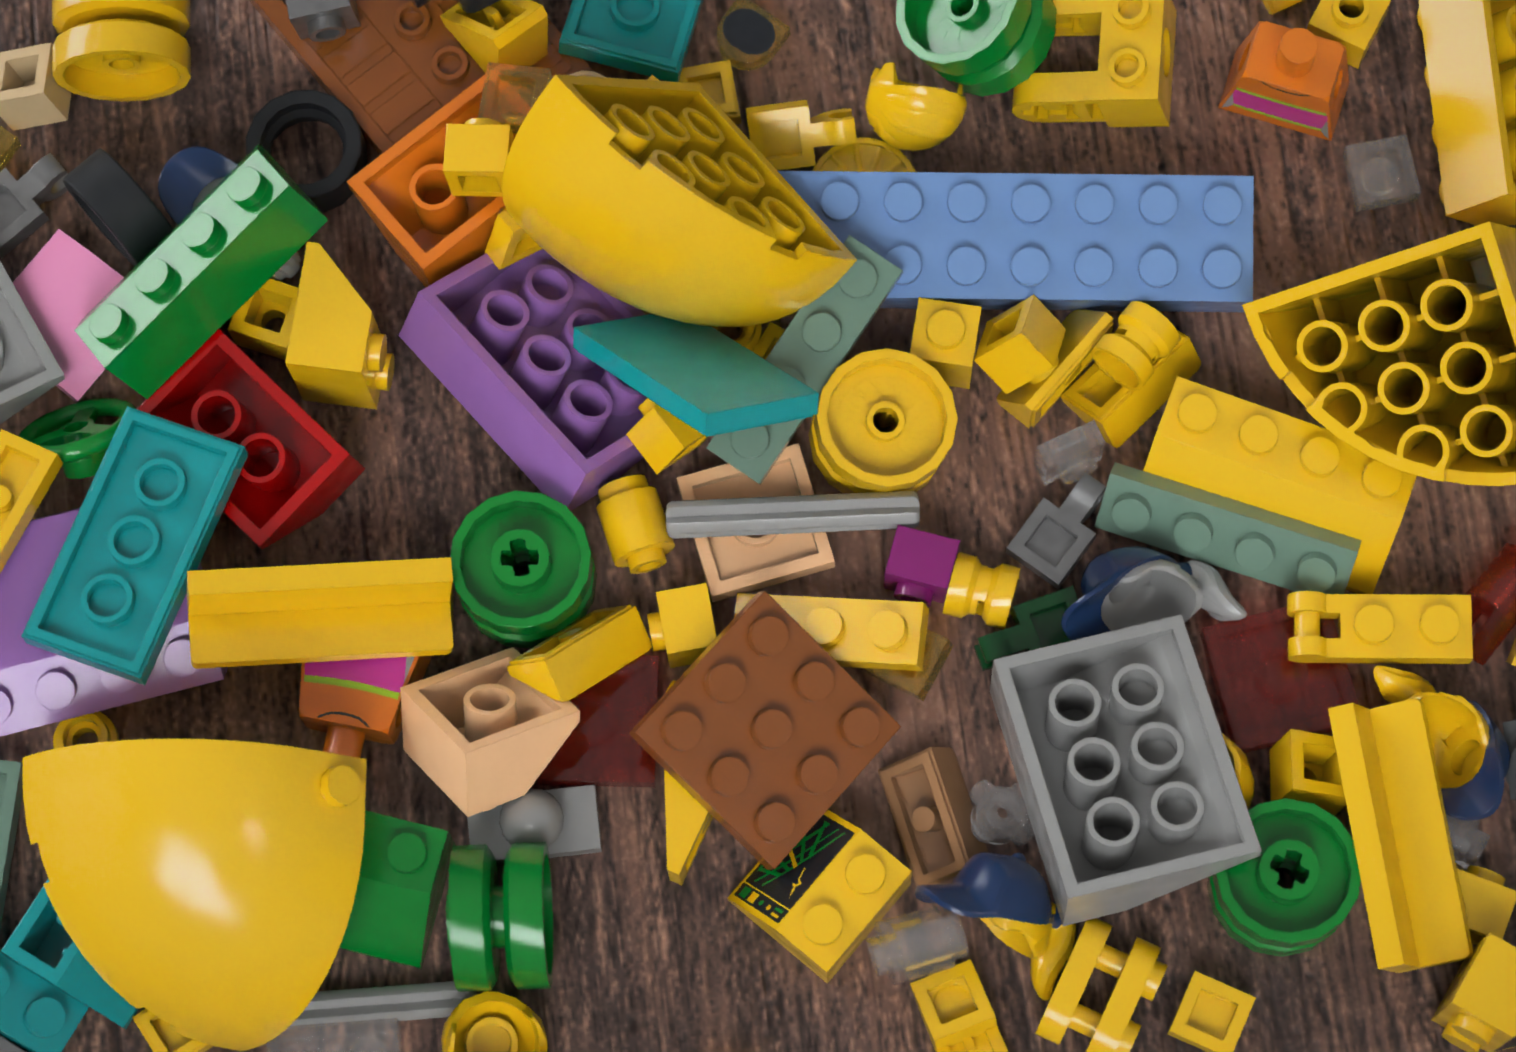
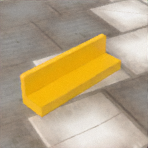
M451 557L187 571V610L191 665L193 668L202 669L448 655L452 652L454 644L450 611V597L453 585Z
M1413 698L1371 709L1353 702L1328 708L1378 969L1403 973L1471 958L1473 956V947L1424 703Z

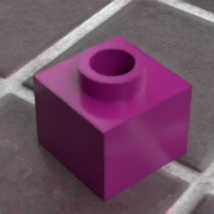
M897 525L885 569L884 588L895 591L894 598L899 601L924 602L927 607L931 606L932 601L944 604L959 552L960 540Z

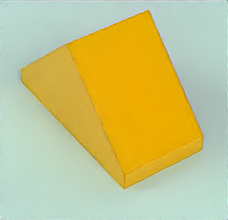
M500 0L476 13H465L460 5L456 4L440 15L445 27L481 69L487 73L492 68H495L507 82L548 55V14L542 4L532 0Z

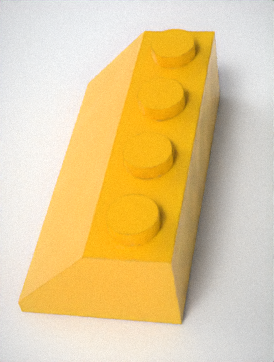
M1418 0L1417 20L1423 33L1426 57L1424 76L1430 90L1434 120L1432 138L1438 152L1441 176L1439 195L1445 208V216L1476 226L1489 221L1505 226L1516 225V0Z
M1179 376L1176 377L1143 471L1361 540L1359 551L1346 586V590L1357 594H1373L1417 475L1397 470L1366 456L1340 440L1324 427Z

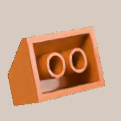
M492 68L346 181L393 250L425 287L484 255L497 215L506 208L503 197L452 196L443 172L447 124H465L467 120L472 118H489L501 124H509L515 138L522 122L531 108L495 68Z

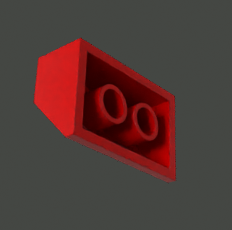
M220 329L148 400L146 399L137 408V410L245 446L248 457L223 512L261 549L268 547L322 515L365 470L344 447Z

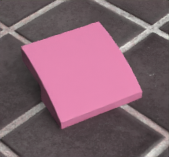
M58 229L13 281V284L64 373L65 379L57 384L56 387L73 401L78 402L105 368L74 330L80 321L124 277L72 237Z

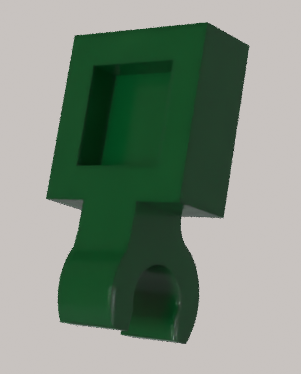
M1070 586L1013 606L1010 613L1015 626L977 639L978 645L974 646V650L982 671L992 669L993 659L1071 641L1063 631L1061 619L1064 612L1078 600L1074 587Z

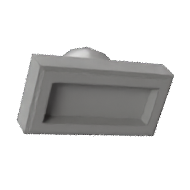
M595 785L549 790L530 788L525 796L496 806L489 811L467 817L470 845L486 844L494 854L496 864L504 863L506 853L513 843L546 842L549 858L602 852Z

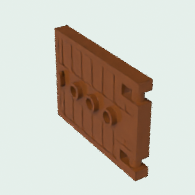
M249 0L327 94L337 97L353 112L363 136L379 155L486 74L445 27L440 18V15L458 4L456 0H431L419 9L415 7L411 0H356L361 26L346 29V33L340 38L324 42L312 41L310 38L300 39L289 20L287 6L283 0ZM549 18L548 55L508 82L530 108H532L555 74L569 75L581 70L593 71L584 59L559 53V40L562 33Z

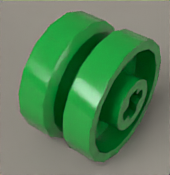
M897 0L896 25L904 45L922 61L937 71L957 89L960 83L963 84V92L983 97L1009 91L1027 80L1045 60L1056 34V8L1052 0Z
M512 491L488 498L466 515L452 539L450 557L453 582L463 609L482 634L504 646L531 649L586 616L594 602L597 572L584 526L566 505L543 493ZM529 566V574L524 576L515 575V572L520 567Z
M1288 798L1260 803L1248 810L1262 850L1261 854L1258 857L1208 877L1207 889L1212 911L1228 935L1253 952L1279 957L1308 952L1333 935L1358 899L1361 878L1353 838L1337 817L1314 803ZM1276 871H1284L1291 876L1293 883L1289 889L1282 888L1277 884L1279 873Z
M546 842L513 843L506 853L504 860L503 885H499L496 858L486 844L453 846L450 854L449 883L446 896V927L454 984L458 992L492 990L500 973L501 948H505L508 976L517 989L551 988L554 967V917L551 866Z

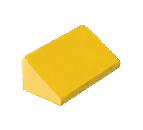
M1082 309L1072 311L1061 323L1066 328V332L1058 354L1059 363L1056 369L1038 384L1028 382L1008 394L1002 390L996 398L998 404L1028 429L1031 426L1034 428L1060 396L1092 362L1091 351L1104 334L1112 333L1114 318L1107 312Z
M1178 331L1180 341L1166 358H1158L1152 363L1154 374L1141 390H1131L1115 382L1095 362L1060 397L1104 441L1115 448H1119L1169 399L1176 377L1179 376L1188 380L1199 370L1201 360L1190 338Z
M617 606L594 610L511 660L506 668L509 675L554 700L567 702L650 651L652 645L636 606Z

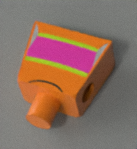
M1259 21L1236 49L1218 108L1331 141L1349 85L1346 47L1340 42L1316 36L1304 28H1289L1268 21Z
M431 656L302 663L299 717L307 728L327 732L323 752L361 758L365 740L383 744H395L402 730L400 687L422 680L430 663Z

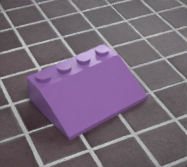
M544 249L501 270L495 266L493 260L486 253L418 292L399 333V337L543 494L566 505L572 511L597 495L598 490L603 485L619 479L643 458L626 434L644 416L638 407L647 397L573 348L574 327L645 315L640 309L616 299L589 284L564 267Z
M80 507L32 519L0 574V737L225 678L228 667L196 669L191 665L187 593L146 685L29 645L21 637ZM201 563L199 564L197 570H202Z

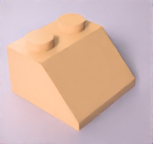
M514 647L400 687L403 750L467 817L489 811L496 806L525 796L580 722V710L570 701L559 702L509 675L506 666L510 664L511 660L521 655Z

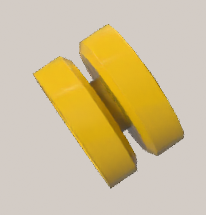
M52 0V23L57 33L60 34L52 45V75L60 87L73 94L92 99L123 102L150 100L168 96L181 90L191 78V48L187 39L183 36L190 27V0Z
M889 348L861 352L838 366L821 390L818 399V414L813 415L808 434L813 461L827 482L843 494L890 491L917 492L928 484L953 445L958 420L953 393L938 370L915 354ZM873 420H876V421H877V424H878L881 428H886V427L891 426L892 429H893V431H891V432H881V431H879V430L875 427V425H874V423H873Z

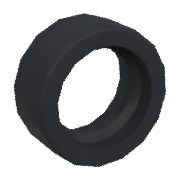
M317 90L290 91L271 99L254 116L246 135V156L258 144L271 155V147L274 140L286 128L300 122L320 121L330 125L338 132L343 143V157L339 166L328 177L317 182L297 184L320 211L325 213L343 205L354 194L346 181L367 166V145L353 112L337 97Z
M102 148L97 149L63 178L64 185L83 211L115 248L134 266L173 229L136 181Z

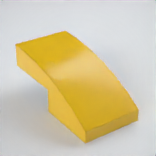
M971 959L910 983L912 993L935 1052H1008L998 1029L995 1013Z

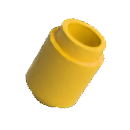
M640 474L625 476L603 485L598 490L601 503L597 505L596 510L614 565L616 567H629L631 574H642L666 564L667 559L665 555L675 548L673 538L668 536L666 516L657 489L650 487L646 476Z

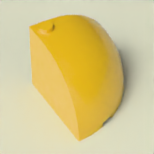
M555 74L522 122L506 158L502 176V197L507 212L516 223L549 255L581 279L616 299L657 316L695 325L718 327L753 326L775 321L795 313L800 308L817 300L832 288L857 261L856 257L699 83Z
M1489 221L1242 305L1252 333L1275 374L1286 383L1291 392L1307 408L1306 411L1340 440L1370 458L1397 470L1427 479L1465 485H1516V228Z
M214 739L104 741L60 747L23 757V800L30 843L38 842L41 859L50 881L43 884L46 893L63 927L84 958L102 979L137 1009L146 1008L163 1021L171 1024L169 1029L211 1046L237 1051H246L262 1046L291 1026L306 1009L326 978L345 934L354 904L363 853L367 759L285 745Z

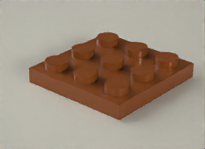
M761 591L747 603L628 734L767 870L775 869L901 726L766 591Z

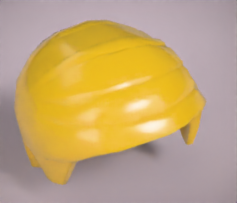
M893 62L885 63L881 69L874 68L865 100L868 121L876 134L888 145L896 149L909 151L929 149L941 144L960 125L967 108V101L965 96H963V84L959 83L957 92L954 93L941 87L904 82L898 79L896 66Z
M485 991L462 1000L444 1023L441 1037L442 1052H547L548 1050L547 1036L542 1019L529 1006L517 998L495 991Z

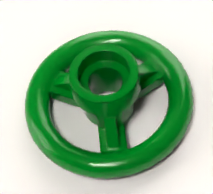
M97 398L80 401L58 408L37 418L27 425L18 436L57 453L63 462L62 468L67 478H87L96 475L126 407L137 408L131 402L118 398ZM98 417H118V420L111 425L95 424Z

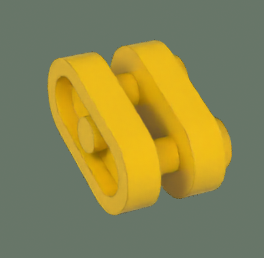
M1098 918L1085 921L1035 1034L1059 1045L1068 1027L1091 1038L1085 1052H1130L1141 1028L1140 1024L1130 1020L1141 996L1147 1000H1153L1168 965L1157 960L1161 947L1136 937L1129 954L1105 944L1113 925ZM1094 968L1118 978L1102 1014L1079 1004Z

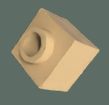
M52 42L0 52V117L13 131L68 121L72 93L57 85L52 75Z

